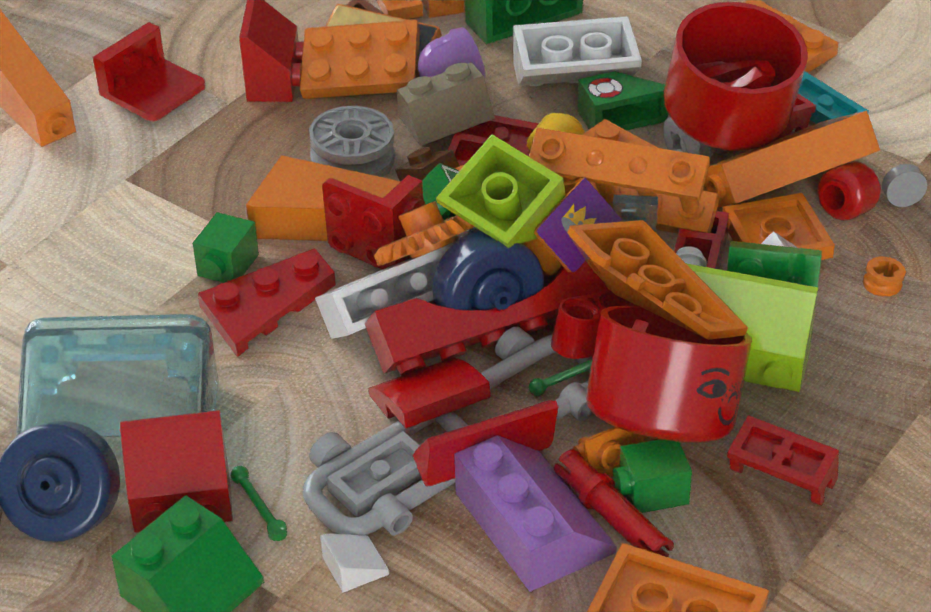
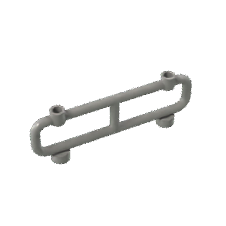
M512 327L499 338L495 347L496 355L502 361L481 373L490 382V389L549 354L556 353L551 347L552 335L534 341L520 327ZM593 357L574 360L581 364L590 359H593ZM588 381L581 385L578 382H573L563 389L559 398L556 399L558 404L556 421L569 413L579 421H584L593 414L586 402ZM453 411L405 429L400 421H397L352 448L338 433L329 432L321 436L310 450L309 458L317 469L308 475L303 485V499L309 509L322 523L336 534L368 535L384 527L391 535H398L411 524L413 514L410 512L411 509L454 484L455 479L430 487L425 486L421 480L396 496L393 494L383 495L375 502L370 512L360 517L351 518L343 515L323 495L322 490L327 485V477L402 431L411 436L435 421L447 432L468 425Z

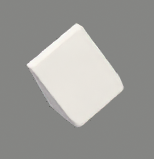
M331 533L321 535L322 557L342 592L389 575V569L368 535Z

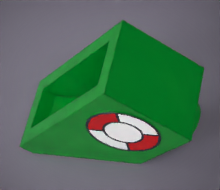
M616 71L578 79L577 111L589 129L604 119L626 131L663 123L668 119V112L664 102L665 84Z

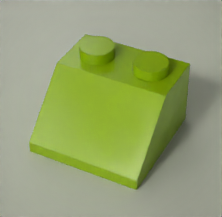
M492 134L436 197V201L485 234L501 242L507 248H510L516 243L522 244L537 239L534 229L565 197L566 193L563 177Z

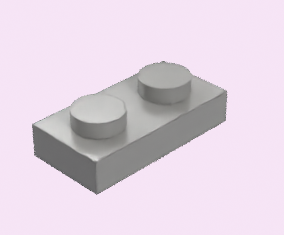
M402 431L327 477L328 491L356 517H360L372 510L375 502L383 495H396L421 479L413 458L414 451L420 445Z

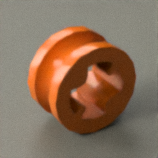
M879 256L872 258L867 263L863 285L868 292L877 296L896 295L903 286L902 281L906 274L905 267L901 262L890 257Z

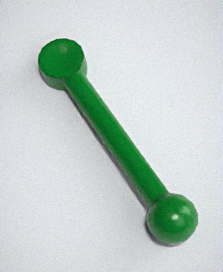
M592 359L543 380L534 378L528 386L530 393L535 396H541L545 393L546 388L590 370Z
M245 466L234 467L230 474L231 480L235 484L242 486L267 523L268 537L273 541L283 540L287 536L286 523L274 518L249 481L248 469Z

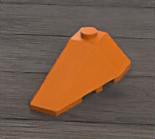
M644 220L570 225L567 234L590 268L615 295L707 340L746 335L748 327Z

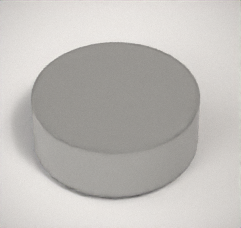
M901 164L892 168L885 175L882 181V189L891 204L898 207H907L917 203L924 196L927 190V180L917 166Z

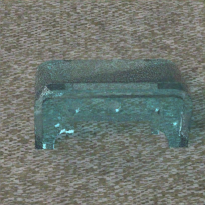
M189 314L51 317L33 320L26 326L22 340L16 437L29 428L55 421H70L85 425L102 437L121 436L120 422L215 411L219 379L212 332L209 324L202 318Z

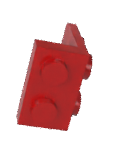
M151 22L146 23L93 56L99 95L148 121H157L206 88L203 77L164 58L160 27Z
M407 175L383 198L333 178L327 179L322 184L327 239L331 248L382 270L411 258L410 255L378 266L374 255L379 248L406 236L398 216L426 205L423 199L422 180Z

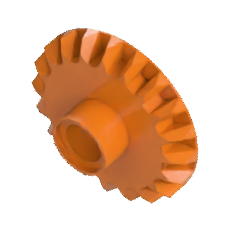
M433 201L398 216L406 236L379 248L374 257L378 266L407 255L414 259L455 242V235L465 232L474 226L457 215L443 220L436 201Z

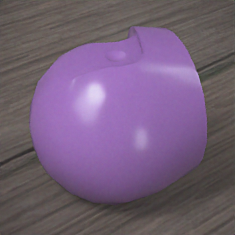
M463 27L450 29L447 35L428 43L418 59L419 77H433L444 73L446 68L453 64H468L471 62L483 74L484 79L486 77L479 50L469 32Z

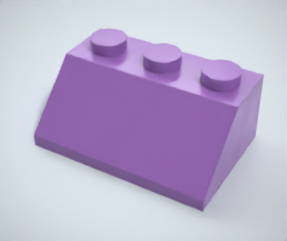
M497 435L454 453L457 496L529 592L616 553L617 546L562 478L555 473L553 467L540 451Z

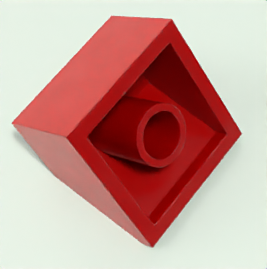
M247 0L239 35L247 102H293L295 86H300L304 41H299L297 25L265 0Z
M220 410L120 422L127 499L134 533L141 532L185 495L220 517L224 522L233 521L230 475Z

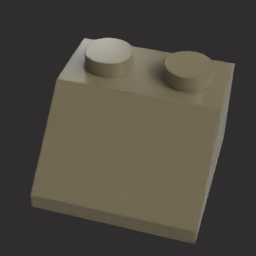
M472 62L468 64H453L446 68L444 73L433 77L423 76L415 78L408 82L407 86L397 89L399 117L420 146L495 119L484 76Z

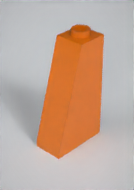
M0 9V107L41 147L75 133V123L69 98Z
M863 111L817 123L771 141L761 147L712 164L708 167L704 186L706 191L718 193V207L733 205L880 151V147L868 112Z
M281 155L247 202V218L255 222L257 239L328 241L322 184L327 179H336L381 198L387 195L401 181Z

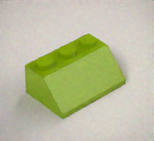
M687 264L748 327L746 333L751 336L752 343L744 381L800 392L810 353L818 287Z

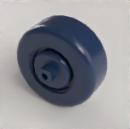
M479 230L462 237L444 253L433 277V298L437 306L458 310H491L496 308L504 310L510 305L527 299L544 288V275L538 258L525 244L516 243L507 248L501 242Z
M55 421L34 426L15 437L0 458V506L9 521L21 532L32 538L47 542H61L79 537L100 524L111 513L116 504L120 490V470L117 459L104 438L85 425L70 421Z

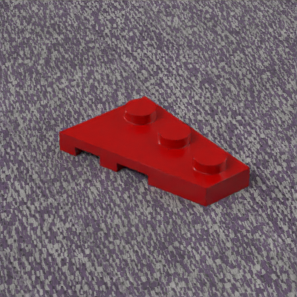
M313 248L199 292V306L238 357L249 349L248 342L260 333L267 336L277 329V321L290 311L300 312L315 301V297L324 294L336 285L335 272L319 252Z

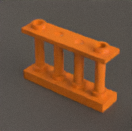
M537 127L529 157L563 177L564 182L585 177L622 219L620 222L644 220L652 229L677 234L679 228L711 233L719 197L718 193L703 191L710 164L709 156Z

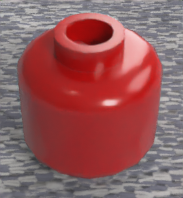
M852 161L834 167L823 174L818 183L817 195L820 205L828 215L844 221L854 219L873 209L880 199L881 186L879 178L872 168L865 163Z

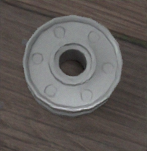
M362 106L337 107L325 111L316 117L309 128L311 162L379 177L388 174L394 164L393 123L385 114L373 108Z

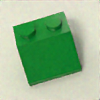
M186 495L111 556L120 596L142 612H232L264 583L263 575L224 521Z

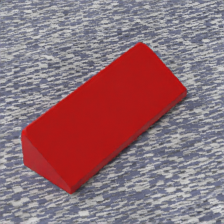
M551 399L427 438L413 454L424 485L430 487L455 479L454 453L497 435L537 451L549 448L554 439L558 404L556 400L552 401Z

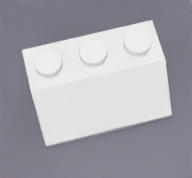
M628 16L513 26V63L518 86H540L561 82L578 83V79L613 71L634 76L642 66V59Z

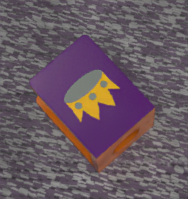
M585 177L564 182L566 195L534 229L537 239L523 243L536 255L541 264L543 274L546 276L552 275L561 265L568 272H575L585 261L567 234L570 225L611 223L622 220Z

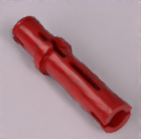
M569 449L558 458L566 468L559 463H555V473L562 477L579 494V501L587 509H595L632 546L665 557L669 556L661 547L664 546L668 551H672L674 548L673 541L666 537L615 488L614 480L607 473H599L576 449Z

